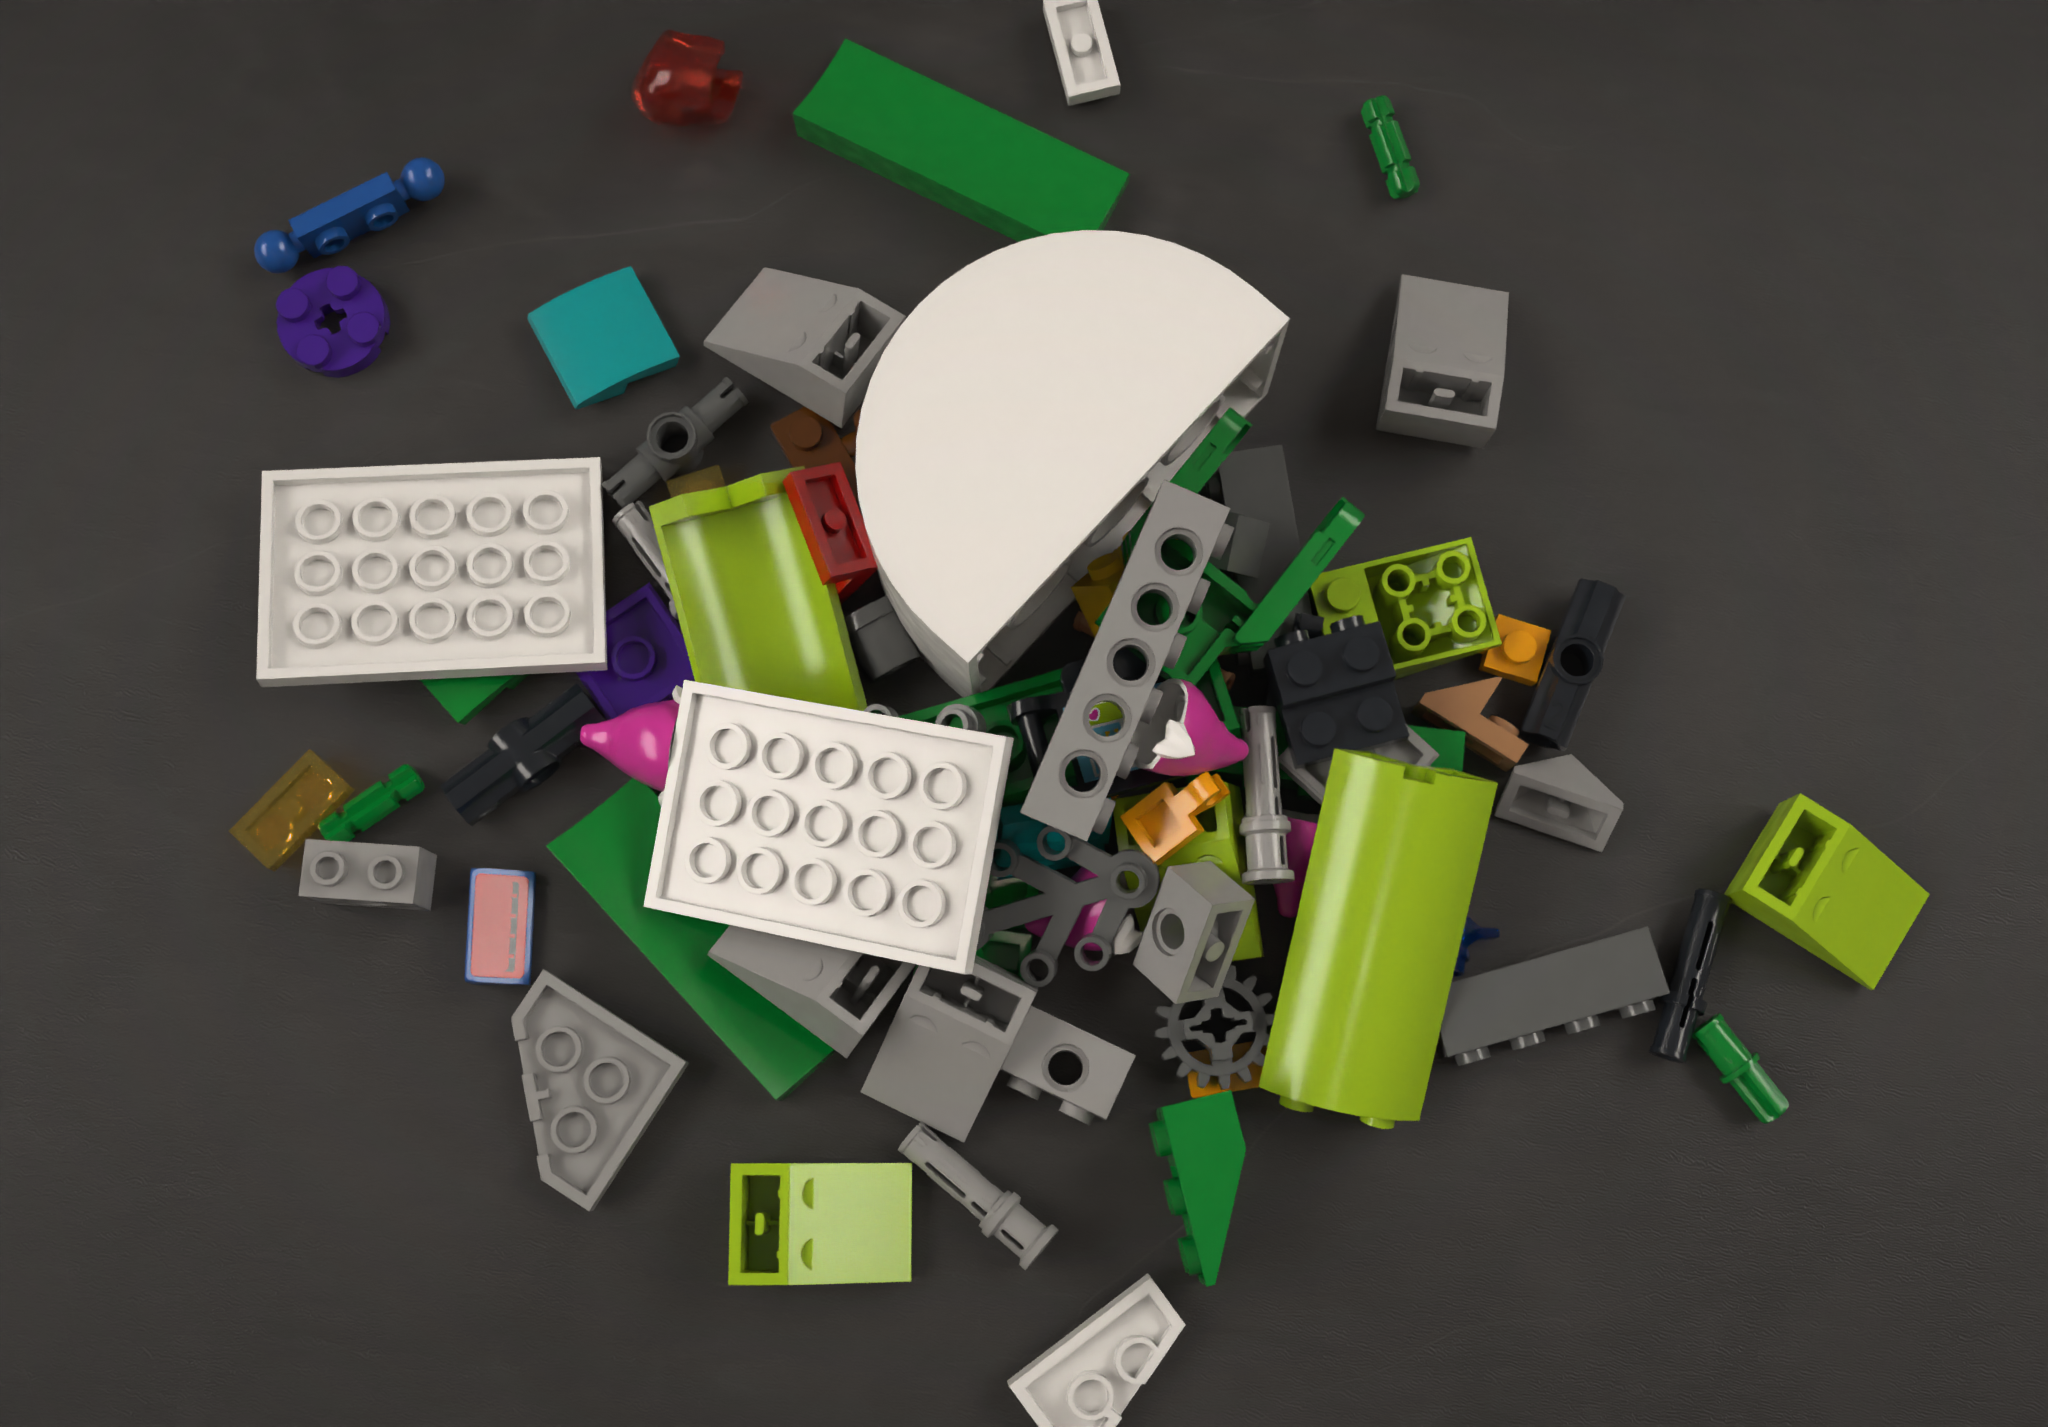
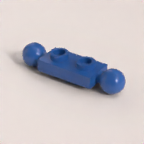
M420 157L409 161L402 170L401 178L395 181L385 172L289 219L288 221L293 229L292 232L269 230L261 234L254 246L256 261L266 271L278 274L291 270L298 261L299 253L307 250L313 258L322 254L330 255L346 248L350 240L368 231H379L393 225L399 216L410 211L405 202L406 200L413 198L418 201H430L438 197L445 185L443 170L435 161Z

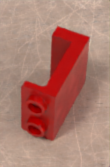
M841 462L792 471L782 482L822 585L835 583L840 604L842 605L878 567L871 550L864 520Z

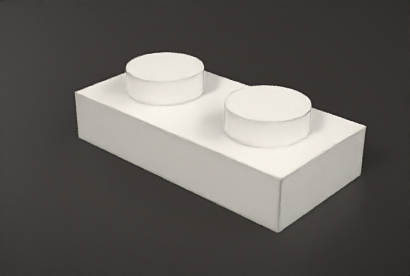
M1043 0V13L1068 106L1120 94L1121 84L1098 0Z

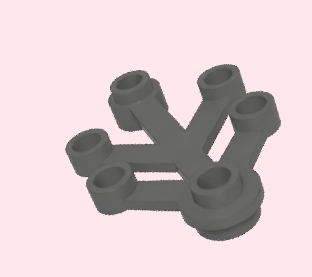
M1050 825L1046 826L1037 837V848L1044 858L1057 861L1067 857L1098 875L1076 882L1021 853L1019 847L1013 841L999 839L995 842L994 850L998 848L1006 850L1011 857V864L1009 867H1001L992 859L990 874L996 877L1012 875L1043 893L991 909L984 905L977 950L983 947L995 932L1052 916L1037 948L1032 950L1023 959L1020 966L1021 976L1027 984L1033 987H1043L1049 984L1056 976L1059 968L1057 959L1083 907L1107 899L1093 932L1086 934L1077 943L1074 950L1075 960L1081 968L1087 971H1098L1107 964L1112 956L1113 948L1111 943L1128 909L1142 907L1149 903L1156 895L1160 885L1159 869L1147 854L1139 850L1126 849L1111 855L1080 838ZM1049 832H1058L1064 837V850L1056 851L1049 847L1047 843ZM1123 871L1134 872L1138 876L1139 887L1133 890L1125 888L1120 882V873ZM1096 943L1103 951V958L1098 961L1089 959L1084 952L1085 944ZM1032 959H1041L1047 964L1049 969L1047 976L1041 977L1033 973L1030 966Z

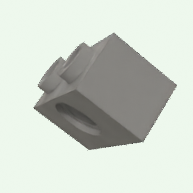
M305 839L298 896L323 904L431 911L437 855L418 846Z
M1211 861L1168 866L1165 876L1160 883L1159 892L1147 926L1142 933V940L1133 965L1175 1004L1218 997L1255 898Z
M1030 1006L1003 1062L1001 1071L1011 1075L1006 1086L1035 1100L1039 1099L1042 1091L1063 1100L1059 1109L1060 1112L1087 1125H1091L1094 1116L1103 1120L1107 1119L1136 1055ZM1069 1052L1080 1060L1082 1074L1077 1082L1071 1085H1060L1051 1078L1048 1065L1050 1060L1058 1053Z

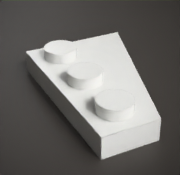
M1147 1273L1008 1379L1007 1383L1038 1427H1116L1122 1419V1412L1141 1384H1146L1185 1327V1323Z

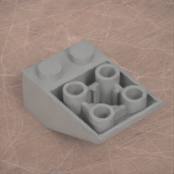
M764 267L704 340V346L842 428L865 399L870 379L877 364L898 328L905 321L906 316L859 288Z
M1401 275L1376 430L1484 449L1495 432L1498 421L1505 373L1509 292Z
M733 925L726 929L707 954L845 1058H848L916 966V964Z
M976 955L972 974H960L919 965L862 1087L861 1093L964 1143L1036 996L1038 987L1027 984L1022 977Z

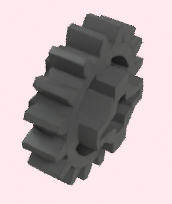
M1230 965L1219 996L1202 999L1201 1009L1194 1018L1178 1021L1181 1009L1185 1003L1175 1004L1173 1002L1171 1007L1159 1006L1155 1011L1157 1016L1167 1020V1027L1156 1030L1154 1038L1168 1039L1171 1046L1163 1052L1161 1058L1165 1061L1177 1057L1182 1063L1178 1067L1176 1076L1181 1079L1192 1070L1198 1073L1196 1079L1197 1087L1202 1089L1209 1082L1210 1076L1217 1077L1220 1089L1225 1090L1229 1089L1230 1074L1236 1073L1242 1082L1247 1083L1252 1080L1248 1068L1250 1063L1263 1068L1265 1056L1260 1051L1262 1047L1268 1046L1270 1035L1266 1034L1267 1027L1273 1024L1275 1015L1265 1014L1263 1006L1268 1004L1273 997L1270 993H1264L1256 997L1252 989L1256 984L1257 978L1252 975L1244 980L1243 983L1236 981V966ZM1223 989L1239 996L1247 1004L1250 1011L1239 1012L1225 1001ZM1211 1011L1218 1012V1016L1222 1021L1242 1023V1025L1235 1026L1222 1034V1043L1215 1042L1212 1033H1203L1202 1030H1190V1028H1197L1210 1020ZM1254 1033L1252 1043L1247 1052L1233 1063L1232 1046L1240 1035ZM1194 1041L1203 1049H1206L1209 1053L1210 1065L1192 1057L1182 1042Z

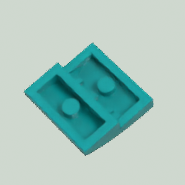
M631 266L578 286L530 312L527 317L575 410L624 394L628 383L676 367L680 358L677 349Z

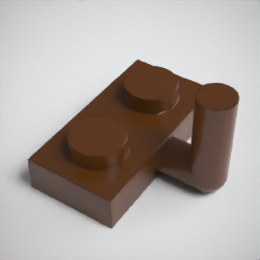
M805 406L770 424L771 430L792 468L804 466L807 469L841 462L857 505L860 504L856 470L851 457L856 455V437L861 409L855 413L853 418L856 430L842 438H839L830 421Z

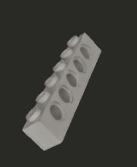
M1163 480L1020 813L1084 841H1088L1092 831L1103 834L1116 804V801L1106 798L1115 776L1126 780L1140 748L1130 743L1140 720L1150 724L1162 698L1163 691L1154 688L1163 666L1174 669L1187 637L1177 633L1186 611L1197 615L1210 586V581L1201 578L1209 557L1220 560L1233 533L1234 527L1225 523L1231 508L1167 480ZM1171 539H1179L1187 543L1193 554L1190 567L1184 570H1174L1165 565L1161 558L1162 544ZM1155 593L1167 601L1169 616L1165 623L1154 626L1140 619L1137 613V602L1141 596ZM1122 648H1134L1144 656L1146 669L1140 679L1127 681L1116 674L1113 668V658L1115 653ZM1110 702L1121 711L1123 718L1122 726L1113 736H1101L1091 728L1089 714L1095 704ZM1078 756L1092 759L1099 769V779L1096 785L1085 792L1072 789L1065 779L1067 764Z

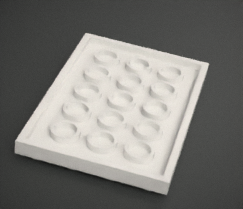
M600 457L262 471L256 680L261 687L607 670L603 487L601 485L603 479Z
M684 680L644 907L945 971L972 974L1014 738Z

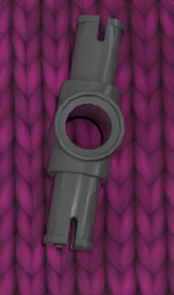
M725 376L715 388L692 408L685 405L678 412L662 413L654 418L648 427L647 439L636 448L639 454L609 480L601 484L621 508L636 501L658 480L662 479L666 482L674 474H688L697 468L702 461L703 449L715 439L712 433L742 407H746L749 404L743 393L737 387L733 388L734 384L729 378ZM680 434L688 437L686 446L679 452L668 453L662 450L666 440L673 435Z

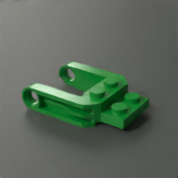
M1230 407L1170 482L1198 494L1253 424ZM1342 497L1321 521L1257 604L1249 599L1244 589L1208 561L1201 578L1211 583L1197 615L1186 611L1177 632L1187 637L1174 669L1163 666L1159 675L1165 680L1173 678L1182 679L1196 685L1219 655L1256 652L1264 643L1269 641L1366 514ZM1152 504L1121 543L1124 569ZM1171 539L1164 542L1161 546V558L1169 568L1184 570L1190 567L1193 554L1189 545L1184 541ZM1149 593L1139 598L1137 613L1143 622L1154 626L1161 625L1168 619L1169 606L1162 596ZM1108 606L1095 621V624L1099 627L1101 625V622L1104 618ZM1126 648L1146 664L1141 652L1134 648Z

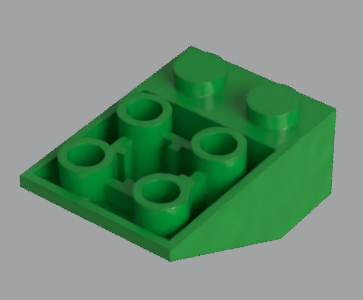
M1231 1090L1155 1109L1158 1121L1148 1123L1156 1156H1167L1172 1178L1163 1180L1170 1213L1174 1216L1182 1215L1187 1236L1177 1238L1185 1273H1188L1189 1276L1197 1275L1198 1281L1206 1287L1216 1283L1246 1153V1146Z

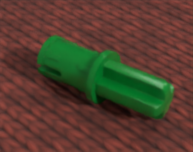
M1721 1013L1712 1016L1693 1031L1692 1038L1697 1041L1723 1074L1719 1080L1723 1084L1729 1082L1760 1122L1767 1124L1779 1118L1786 1112L1789 1103L1757 1061L1760 1059V1055L1757 1052L1751 1054L1725 1022Z

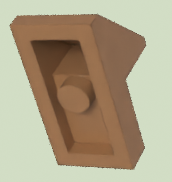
M1494 677L1427 692L1411 711L1412 714L1434 728L1466 732L1465 747L1505 772L1518 763L1529 745L1518 738L1520 732L1511 723L1494 715L1487 719L1480 714L1502 677Z

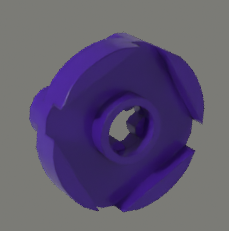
M348 266L324 268L310 272L298 279L290 288L282 291L276 301V309L278 311L276 321L277 332L284 349L300 366L313 372L323 373L327 377L339 378L350 376L370 366L381 352L379 346L384 340L385 331L389 334L390 315L384 299L370 281L358 275ZM334 311L337 314L346 313V318L339 322L341 330L338 333L332 334L328 328L321 329V323L329 313Z

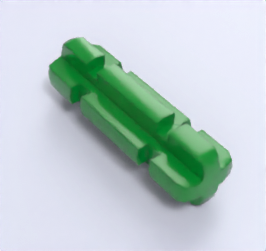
M1381 95L1365 101L1361 114L1366 128L1372 131L1369 137L1381 171L1388 176L1385 182L1390 196L1395 200H1400L1416 194L1420 187V181L1415 167L1409 165V161L1412 159L1399 123L1393 120L1392 116L1395 115L1391 100L1387 96Z
M408 764L401 765L388 774L389 780L383 783L379 780L344 804L343 812L337 813L334 811L322 819L318 824L322 836L325 840L349 842L356 837L354 833L356 830L361 829L364 832L399 808L400 800L406 799L409 801L421 793L425 788L422 778L412 766Z

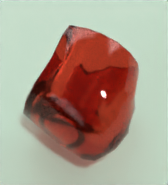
M665 30L648 52L632 83L631 99L632 103L645 118L658 125L670 127L720 125L725 123L732 115L739 96L744 73L741 70L717 69L721 57L726 52L724 41L709 36Z

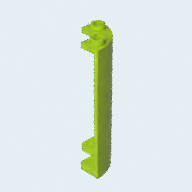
M804 466L761 473L725 487L681 494L649 506L695 682L864 711L868 707L835 583L822 585L782 482L790 472L805 469Z
M1334 748L1258 1086L1280 1095L1279 1103L1282 1106L1300 1112H1312L1314 1106L1331 1111L1360 1116L1359 1120L1361 1122L1381 1129H1393L1395 1121L1420 1120L1498 782L1451 768L1417 766L1369 751Z

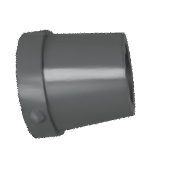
M887 596L869 603L844 618L854 657L872 683L894 674L921 657L917 646L903 627Z

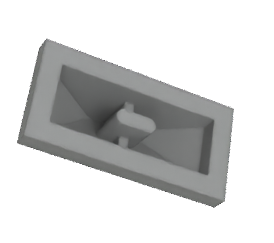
M1569 754L1514 766L1496 806L1494 816L1603 852L1623 811V802L1577 758Z

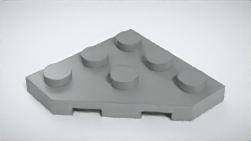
M543 969L511 1017L515 1041H518L524 1075L521 1076L530 1122H533L539 1156L536 1157L540 1179L587 1211H593L685 1071L689 1062L554 974Z

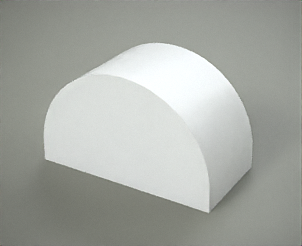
M1103 230L1053 233L1023 240L1001 248L965 266L942 282L918 304L889 342L870 379L861 408L856 437L855 470L857 490L865 528L885 596L888 597L903 627L917 646L921 658L960 696L966 697L993 689L1076 600L1071 586L1088 573L1087 566L1095 559L1112 553L1123 542L1122 537L1132 529L1153 503L1163 480L1170 482L1224 413L1231 407L1245 418L1266 396L1290 318L1231 270L1198 252L1176 243L1147 235Z

